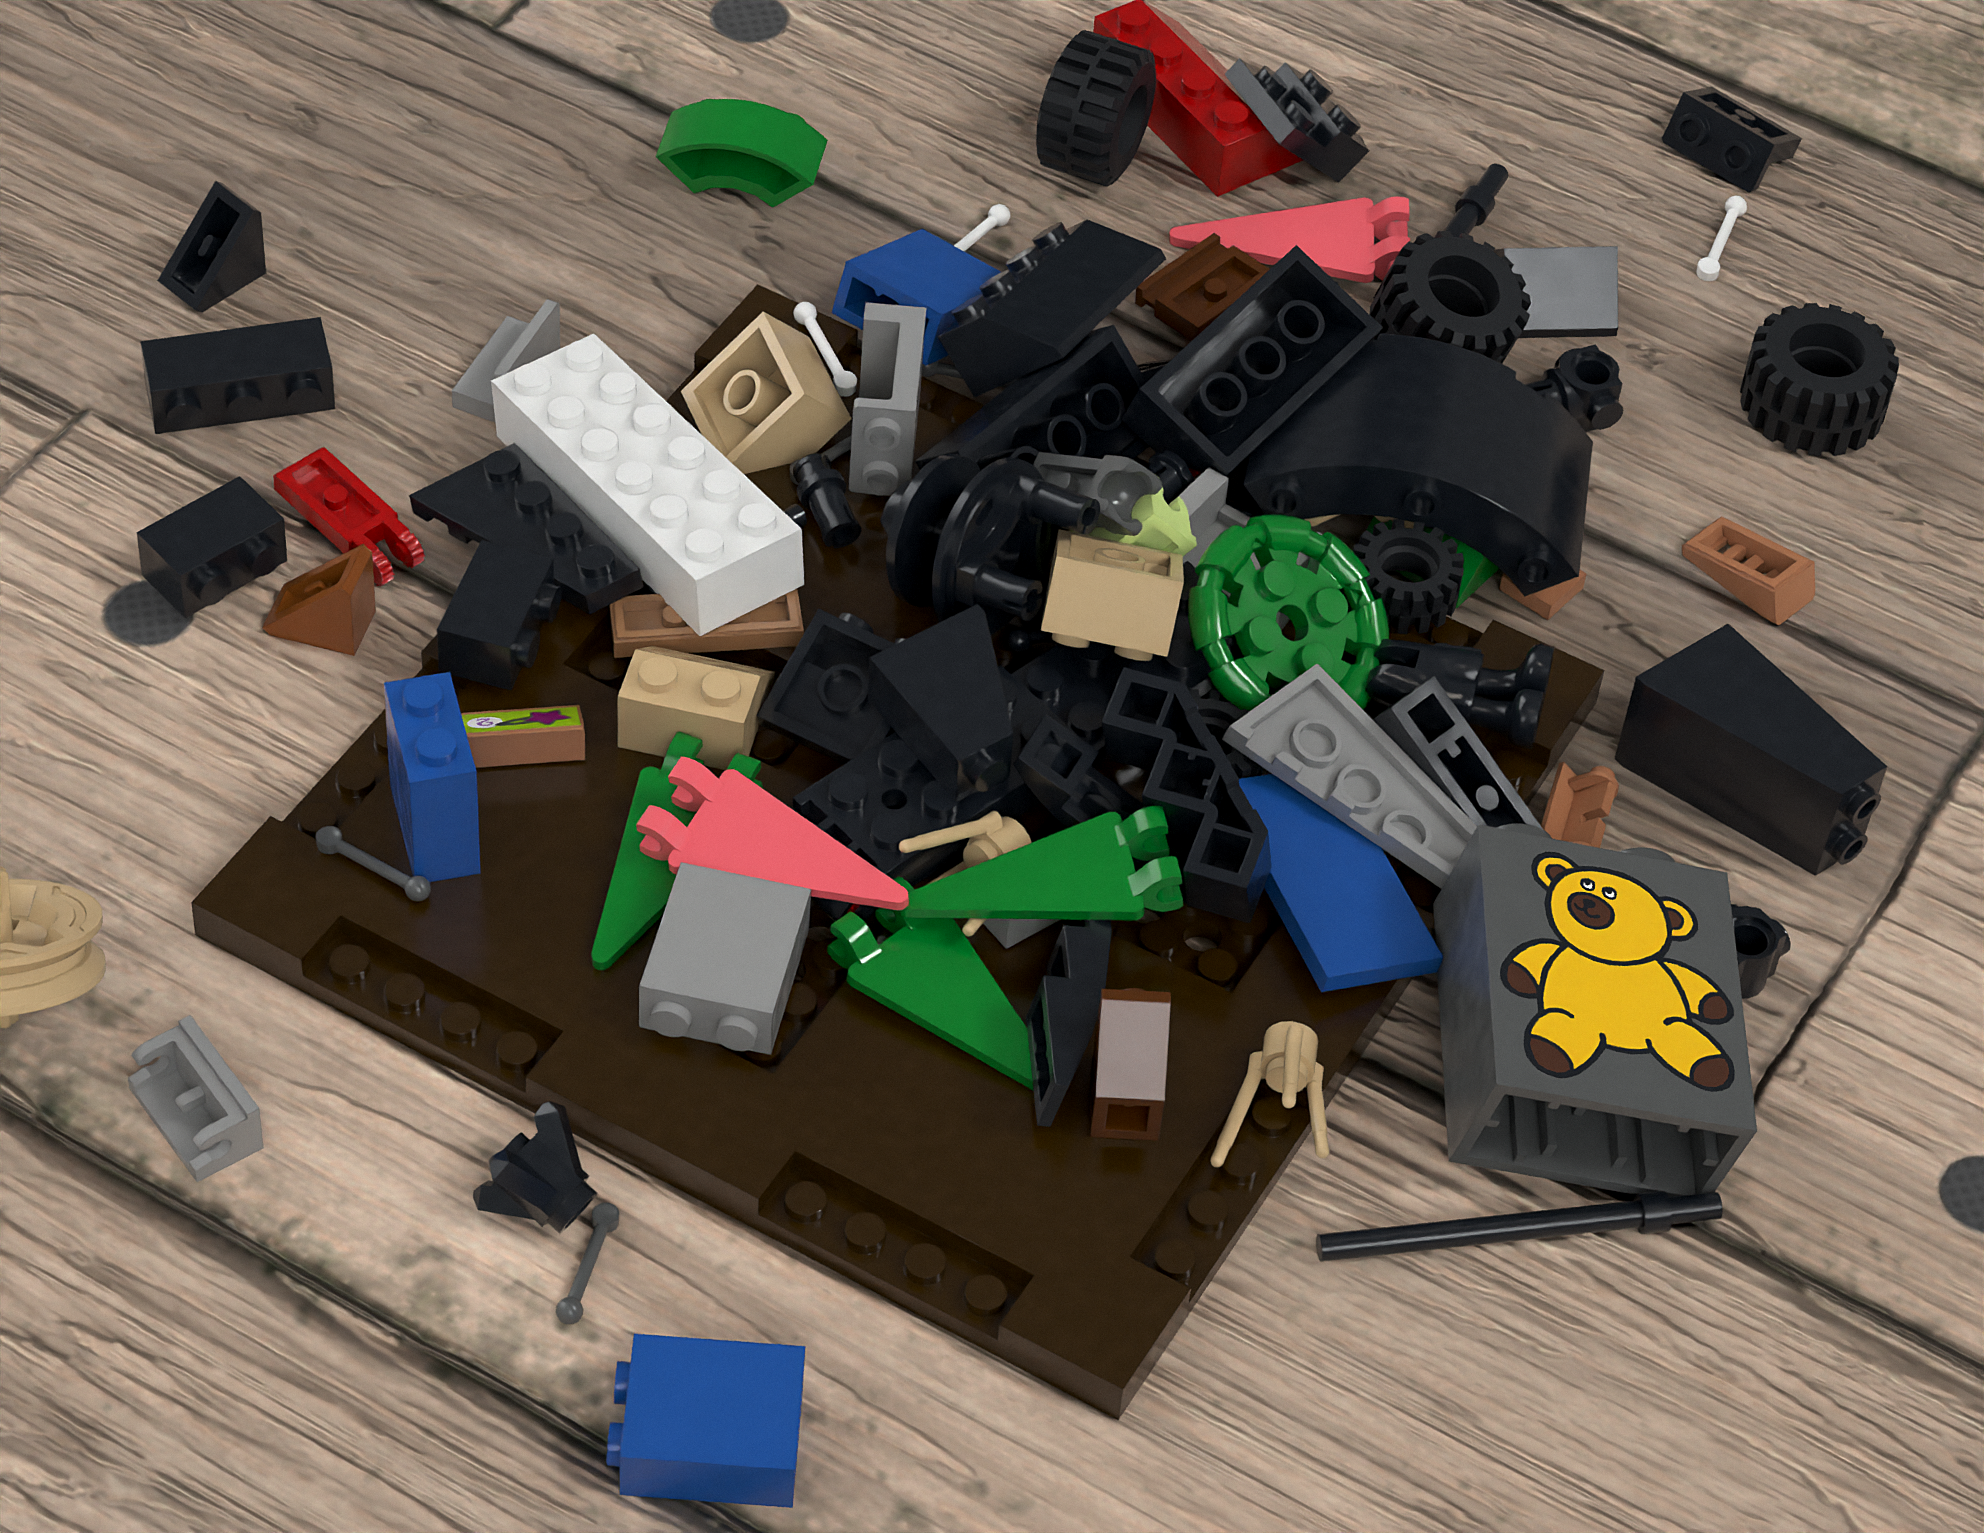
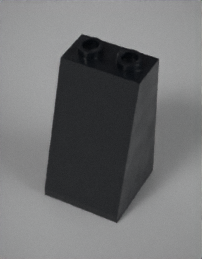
M1730 624L1722 626L1636 676L1615 755V760L1624 768L1815 876L1837 862L1841 865L1849 863L1863 850L1868 840L1865 833L1871 815L1881 801L1879 791L1888 767Z

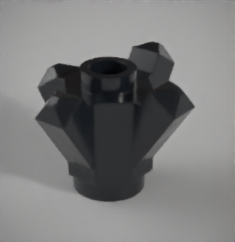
M549 1101L543 1103L534 1116L538 1132L531 1140L521 1132L503 1150L490 1158L489 1170L493 1181L488 1180L473 1191V1199L479 1211L535 1220L541 1227L548 1223L561 1234L579 1217L598 1193L586 1182L589 1175L581 1167L565 1106Z

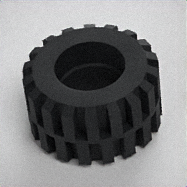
M1086 30L1080 31L1078 35L1074 36L1059 56L1051 72L1040 105L1036 128L1037 156L1042 166L1107 187L1119 179L1130 165L1140 146L1153 106L1156 88V68L1154 55L1150 50Z
M1438 231L1435 237L1425 233L1417 236L1414 243L1409 241L1402 247L1373 297L1374 301L1370 306L1369 315L1383 327L1379 334L1421 337L1449 343L1482 354L1502 364L1528 322L1530 314L1527 310L1531 305L1530 295L1522 291L1526 286L1522 275L1513 273L1511 270L1514 264L1506 256L1499 257L1494 253L1495 247L1487 242H1484L1483 245L1476 243L1473 240V236L1461 233L1458 238L1453 237L1450 231Z
M1805 303L1804 307L1800 309L1791 305L1782 308L1780 315L1772 313L1765 318L1763 326H1759L1755 332L1740 388V393H1742L1740 399L1742 410L1749 412L1747 419L1754 428H1763L1762 435L1771 442L1778 440L1784 443L1785 449L1794 452L1797 449L1808 451V455L1821 456L1822 452H1830L1833 456L1843 455L1846 453L1847 447L1856 451L1866 445L1867 439L1873 440L1879 433L1881 425H1883L1899 369V357L1894 355L1896 347L1891 339L1882 338L1884 331L1876 323H1866L1864 321L1865 316L1855 311L1850 314L1841 311L1842 307L1830 304L1829 308L1819 307L1817 303Z

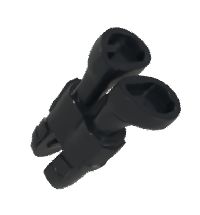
M1383 639L1374 654L1379 660L1380 665L1370 670L1366 692L1372 701L1388 707L1435 676L1469 725L1471 723L1503 736L1511 745L1533 750L1555 646L1546 644L1533 645L1523 662L1516 669L1494 670L1483 667L1484 654L1481 653V649L1453 646L1447 643L1430 645L1405 640Z

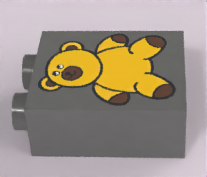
M1507 824L1496 828L1478 825L1433 903L1435 943L1444 957L1437 971L1449 1162L1635 1195L1637 1193L1665 1191L1668 1197L1715 1192L1757 1132L1727 872L1676 863L1667 853L1653 848L1638 847L1613 851L1556 840L1545 830L1529 824Z

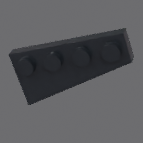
M515 443L495 451L487 457L409 495L413 514L427 522L433 518L447 525L449 535L465 544L472 540L480 544L481 540L554 558V585L561 587V599L589 615L643 588L640 568Z

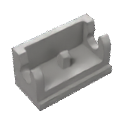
M189 1015L179 1020L178 1026L144 1042L132 1053L131 1056L139 1066L150 1063L156 1057H161L154 1064L144 1066L129 1076L128 1083L129 1089L196 1182H199L264 1147L258 1105L192 1016Z

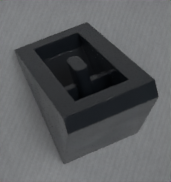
M215 181L157 281L194 310L203 313L266 274L261 212L226 185Z

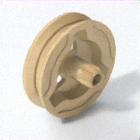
M0 866V1028H9L11 1024L19 1020V1014L54 1007L91 990L103 978L106 971V960L103 950L91 940L99 932L103 923L101 905L94 897L82 890L64 884L30 879H8V873L2 866Z

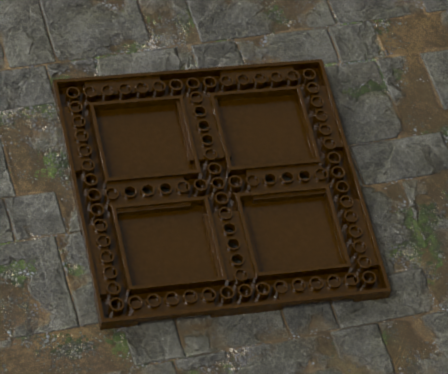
M757 284L694 353V371L666 402L701 434L681 390L762 312L810 337L832 382L834 376L806 326L795 320L793 312L799 303ZM817 311L815 319L844 371L852 372L857 378L856 392L850 396H840L851 420L816 452L821 454L852 435L854 400L859 398L862 349L857 347V329ZM921 376L911 479H914L920 471L915 461L985 405ZM851 450L831 461L832 469L840 471L847 485L844 495L855 519L859 522L862 529L857 540L846 547L838 549L833 548V545L830 547L825 545L812 511L804 508L797 495L798 485L794 484L789 476L791 463L744 474L781 510L793 504H798L806 514L807 525L801 528L804 585L797 588L804 633L818 609L836 617H839L843 612L852 614L869 624L874 630L873 634L893 643L896 638L908 639L939 623L933 605L928 607L913 606L901 601L892 591L886 570L888 537L880 522L883 509L890 496L854 493L849 490ZM1138 457L1134 459V461L1141 464L1145 468L1148 467L1147 461L1142 460ZM1226 498L1227 500L1237 504L1238 506L1248 510L1249 512L1253 514L1256 513V511ZM1056 525L1051 528L1048 552L1042 568L1043 572L1049 577L1058 530L1070 531ZM642 588L627 596L643 595ZM561 599L559 610L553 623L544 622L540 630V645L533 666L530 669L522 667L511 691L451 675L461 713L579 705L584 723L585 760L476 768L481 874L429 882L431 892L428 898L423 901H413L407 897L405 889L339 852L324 854L318 850L316 833L323 827L334 826L341 830L344 841L402 873L413 877L390 787L386 710L384 709L283 821L270 816L191 902L195 935L534 1114L537 1113L545 1102L552 1101L565 1106L574 1135L1117 1420L1120 1419L1312 1131L1307 1088L1304 1087L1296 1093L1294 1107L1286 1108L1282 1104L1283 1093L1273 1090L1267 1084L1266 1079H1261L1223 1165L1218 1168L1211 1165L1210 1160L1219 1136L1246 1078L1250 1054L1263 1050L1265 1033L1273 1024L1293 1021L1311 1028L1318 1038L1316 1062L1324 1068L1322 1092L1324 1108L1326 1110L1413 979V977L1321 992L1265 888L1262 891L1251 924L1190 907L1186 903H1183V907L1166 912L1154 911L1144 907V909L1150 910L1160 917L1159 920L1148 923H1140L1135 920H1111L1112 933L1105 989L1123 990L1126 988H1140L1146 991L1171 992L1165 1102L1158 1141L1090 1137V1070L1097 1019L1092 1037L1051 1127L1037 1126L1033 1090L850 986L847 982L848 969L837 964L827 952L828 945L837 939L836 936L822 941H814L807 937L796 974L802 980L792 984L771 1055L751 1050L736 1051L722 1044L684 1036L669 1037L655 1030L639 1027V985L663 915L608 969L597 970L594 968L591 953L640 772L643 768L649 766L661 769L665 757L618 747V694L632 657L614 658L609 605L589 615ZM1348 603V613H1349V612L1352 611V609H1351V607H1350V605H1349V603ZM1015 616L1007 625L991 635L997 666L1001 665L1011 674L1044 653L1033 647V644L1022 653L1012 651L1007 644V637L1012 630L1016 628L1025 629L1028 632L1041 630L1042 619L1035 617L1033 621H1025ZM1447 616L1443 625L1437 628L1430 621L1428 632L1420 634L1417 633L1415 625H1409L1407 634H1396L1397 624L1389 623L1388 625L1389 639L1430 645L1447 643L1453 646L1481 649V653L1484 654L1483 667L1494 670L1516 669L1523 662L1533 645L1546 644L1496 620H1492L1484 633ZM1289 620L1281 632L1284 637L1294 641L1295 627L1292 621ZM437 635L421 651L422 669L413 678L441 673L438 669ZM797 646L689 654L775 672L774 686ZM1557 648L1554 649L1547 691L1533 750L1511 745L1503 736L1471 723L1469 725L1526 806L1529 805L1597 703L1605 671ZM1344 651L1341 660L1354 665L1356 656ZM1269 687V694L1274 695L1276 689ZM1209 692L1203 695L1201 699H1208ZM1220 693L1219 700L1227 702V700ZM1371 701L1363 711L1372 719L1387 707ZM761 730L756 733L748 756L761 761V769L755 779L762 782L763 789L795 809L793 807L794 796L844 765L772 730ZM1221 746L1225 755L1230 753L1227 749ZM1109 759L1094 767L1143 803L1142 794L1151 771ZM705 766L717 778H719L724 771H726L718 768ZM1263 768L1262 775L1272 774ZM1039 803L1015 819L1024 827L1031 843L1067 829L1042 803ZM1382 849L1435 941L1433 903L1441 888ZM963 854L913 886V888L923 887L963 862ZM811 899L809 929L814 927L830 929L831 925L835 922ZM875 911L865 923L872 932L877 944L880 945L894 933L888 931L880 924L875 917ZM953 918L961 931L969 918ZM1061 919L1007 949L984 924L979 927L974 935L966 936L1026 1027V1015L1043 975L1047 976L1046 965L1063 925H1067L1066 920ZM1193 937H1205L1212 940L1217 947L1206 951H1198L1188 946L1185 941Z

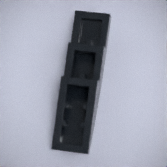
M1066 920L1067 925H1063L1046 965L1047 976L1043 975L1026 1015L1037 1126L1051 1127L1092 1037L1099 1010L1101 989H1105L1112 933L1111 920Z

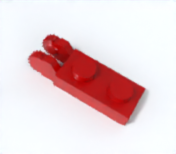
M325 447L318 449L273 475L274 490L343 554L362 544L372 551L374 583L377 586L380 585L381 587L394 579L393 575H395L391 562L383 554V551H380L375 545L383 539L392 555L399 561L401 560L407 568L411 567L412 569L425 561L422 544L414 536V533H410L409 529L398 520V513Z

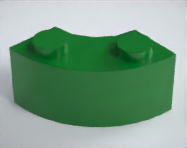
M704 99L671 112L655 157L694 194L710 188H734L755 195L773 208L814 184L828 140L807 124L801 116L794 113H787L753 101Z

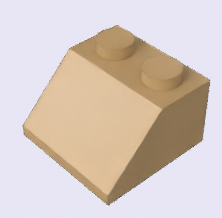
M762 312L681 390L702 436L743 474L789 464L807 455L814 454L851 420L810 337L765 312Z
M1059 529L1042 613L1041 631L1052 633L1051 639L1053 641L1071 647L1086 648L1089 647L1090 641L1115 646L1114 652L1116 654L1133 660L1150 661L1153 654L1167 657L1184 584L1183 556L1181 554Z
M656 646L635 649L618 694V747L665 757L674 736L678 732H682L702 740L703 747L696 758L704 760V766L727 770L731 760L737 753L749 756L760 724L757 714L772 690L775 672Z

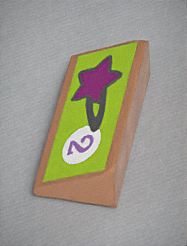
M579 705L461 713L476 768L585 760V730Z

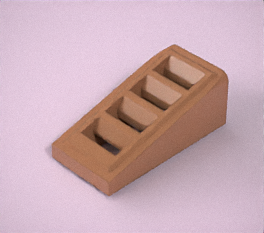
M1722 516L1682 545V555L1757 614L1776 625H1781L1811 602L1815 596L1814 561ZM1727 544L1731 546V548L1723 554L1718 552ZM1746 558L1748 559V560L1745 561L1743 564L1740 563V562H1742L1744 559H1746Z

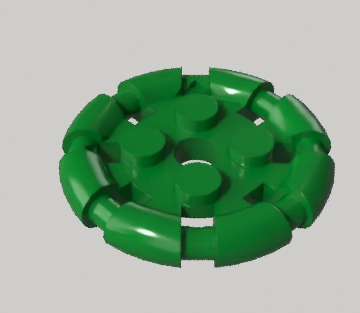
M1256 516L1247 521L1246 527L1242 528L1239 525H1232L1221 532L1201 556L1195 568V572L1199 576L1197 586L1189 590L1188 619L1193 644L1196 651L1202 650L1211 669L1207 676L1215 688L1227 701L1234 704L1240 710L1246 709L1251 711L1272 696L1269 694V687L1276 689V693L1311 667L1318 664L1364 710L1372 701L1366 692L1369 672L1380 665L1379 660L1374 654L1382 640L1389 639V628L1382 598L1374 599L1365 580L1371 575L1361 560L1332 533L1325 532L1323 535H1320L1311 530L1309 521L1293 516ZM1253 552L1261 567L1256 570L1250 558ZM1299 552L1310 557L1307 568L1296 564ZM1222 589L1231 593L1229 599L1222 593ZM1348 603H1349V605H1350V607H1351V609H1352V611L1349 612V613H1348ZM1278 612L1285 614L1292 621L1295 627L1294 641L1282 635L1280 626L1276 622ZM1234 635L1244 658L1234 660L1225 639ZM1344 651L1356 656L1354 665L1341 660Z

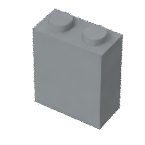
M681 862L639 985V1027L655 1030L669 1037L684 1036L722 1044L736 1051L751 1050L771 1055L809 932L811 889Z

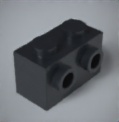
M240 476L136 532L142 576L184 618L208 605L218 603L229 593L260 576L270 574L279 565L288 561L284 518Z
M481 540L437 628L439 672H450L452 676L511 691L522 667L530 669L535 662L540 645V630L544 622L553 623L559 610L562 590L561 587L554 585V558Z

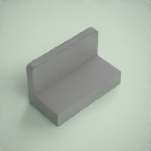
M547 299L530 323L507 316L452 389L453 408L495 422L491 380L560 349V304Z

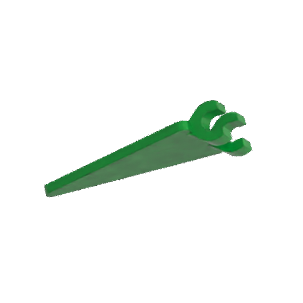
M678 732L668 747L662 768L658 769L649 766L643 768L640 772L591 953L592 965L597 970L608 969L664 914L676 874L669 870L668 860L653 859L640 852L639 845L646 834L638 832L636 824L648 806L652 805L668 811L688 827L697 812L684 810L672 803L671 796L678 785L670 783L668 776L680 757H687L704 765V760L696 758L703 747V742L699 738ZM737 753L731 760L727 770H737L763 788L762 782L755 779L761 769V761Z
M1150 806L1134 812L1123 822L1118 813L1107 812L908 892V906L903 910H898V913L905 918L1138 920L1145 914L1144 907L1160 912L1172 911L1183 907V898L1179 887L1182 884V876L1177 858L1169 856V847L1165 834H1168V825L1163 807ZM1132 857L1150 862L1136 872Z
M898 876L894 879V881L906 888L908 892L915 890L902 877ZM878 908L875 913L876 919L884 928L894 933L880 945L877 944L866 923L851 911L831 925L830 932L837 939L828 945L827 952L837 964L848 969L847 982L850 986L1033 1090L1027 1027L953 918H905L899 915L898 910Z

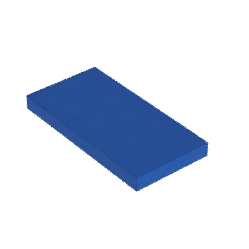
M1274 774L1239 779L1241 789L1253 810H1257L1269 834L1272 867L1264 888L1321 992L1436 973L1444 957L1381 847Z

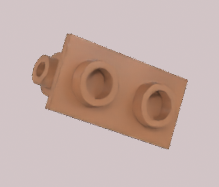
M1565 762L1559 763L1541 823L1543 830L1556 840L1600 848L1606 824L1600 818L1609 816L1613 799L1617 796L1619 784L1615 779L1614 772L1605 766H1596L1590 772L1577 776Z

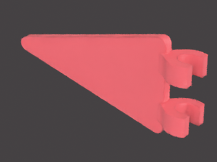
M1399 196L1389 197L1373 206L1371 199L1363 197L1177 226L1170 230L1169 242L1176 247L1191 249L1215 233L1220 236V244L1226 248L1234 245L1258 262L1275 265L1297 245L1331 277L1369 283L1374 280L1375 275L1383 281L1402 247L1410 241L1407 221H1409L1410 215L1409 199ZM1374 237H1376L1377 239L1380 240V242H1378V243L1375 244V245H1374Z
M680 757L668 776L670 783L678 785L671 799L672 803L687 811L697 812L690 824L686 827L668 811L652 805L648 806L636 824L637 831L646 834L639 845L640 852L653 859L668 860L669 870L676 875L682 862L811 889V897L892 910H903L909 904V895L906 888L734 769L724 771L717 778L701 763L687 757Z

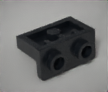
M1712 86L1683 92L1662 137L1664 144L1747 192L1758 189L1770 163L1793 158L1802 140L1801 137Z

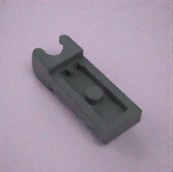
M1039 452L1033 463V466L1041 473L1044 481L1098 500L1100 503V515L1095 527H1103L1113 534L1138 535L1143 526L1139 520L1132 519L1131 512L1133 506L1140 497L1148 494L1155 495L1162 488L1161 480L1154 473L1136 461L1122 456L1105 455L1103 459Z

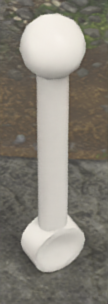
M1732 196L1727 199L1725 203L1727 214L1709 255L1698 262L1696 274L1703 281H1714L1719 275L1720 264L1718 260L1737 217L1742 216L1747 210V202L1741 196Z
M1002 204L992 206L988 212V218L954 246L965 252L993 227L1006 225L1011 215L1009 209Z
M809 302L797 304L793 312L795 320L805 325L834 376L833 384L839 395L844 397L853 395L857 388V378L852 372L844 371L815 319L817 316L816 307Z

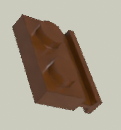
M1213 233L1143 281L1136 288L1135 304L1140 307L1147 304L1154 309V316L1192 341L1270 269L1234 245L1226 248L1220 244V236Z

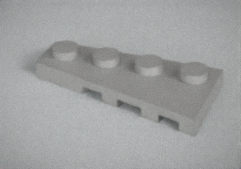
M1318 664L1311 667L1230 725L1222 739L1441 889L1477 828L1471 819Z

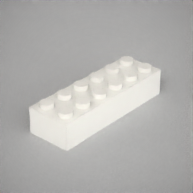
M595 334L575 341L570 345L491 380L497 437L506 446L515 443L640 568L642 580L656 594H660L665 602L699 636L804 585L802 529Z

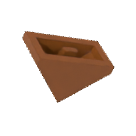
M362 544L284 583L262 629L270 636L355 656L376 612L372 551Z

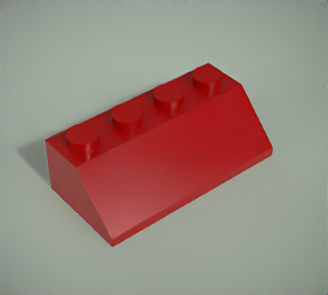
M1134 0L1095 16L1094 33L1150 50L1153 53L1156 68V88L1147 126L1217 197L1304 161L1279 145L1224 75L1228 70L1178 21L1144 0Z

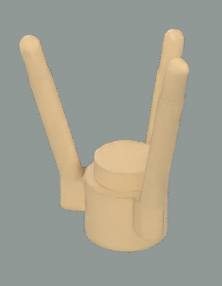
M991 811L976 821L903 840L899 844V850L903 853H909L969 838L963 852L964 861L927 883L930 884L1030 844L1031 840L1024 827L1010 817H1001L997 811ZM969 918L962 928L963 933L966 936L974 935L987 919Z
M1287 1021L1273 1024L1267 1029L1264 1036L1263 1050L1250 1054L1246 1078L1210 1160L1213 1167L1218 1168L1223 1165L1261 1079H1266L1267 1084L1273 1090L1283 1093L1282 1104L1286 1108L1294 1107L1296 1093L1304 1087L1307 1088L1315 1153L1317 1157L1322 1159L1329 1155L1328 1132L1322 1092L1324 1068L1316 1062L1318 1038L1311 1028L1301 1023Z

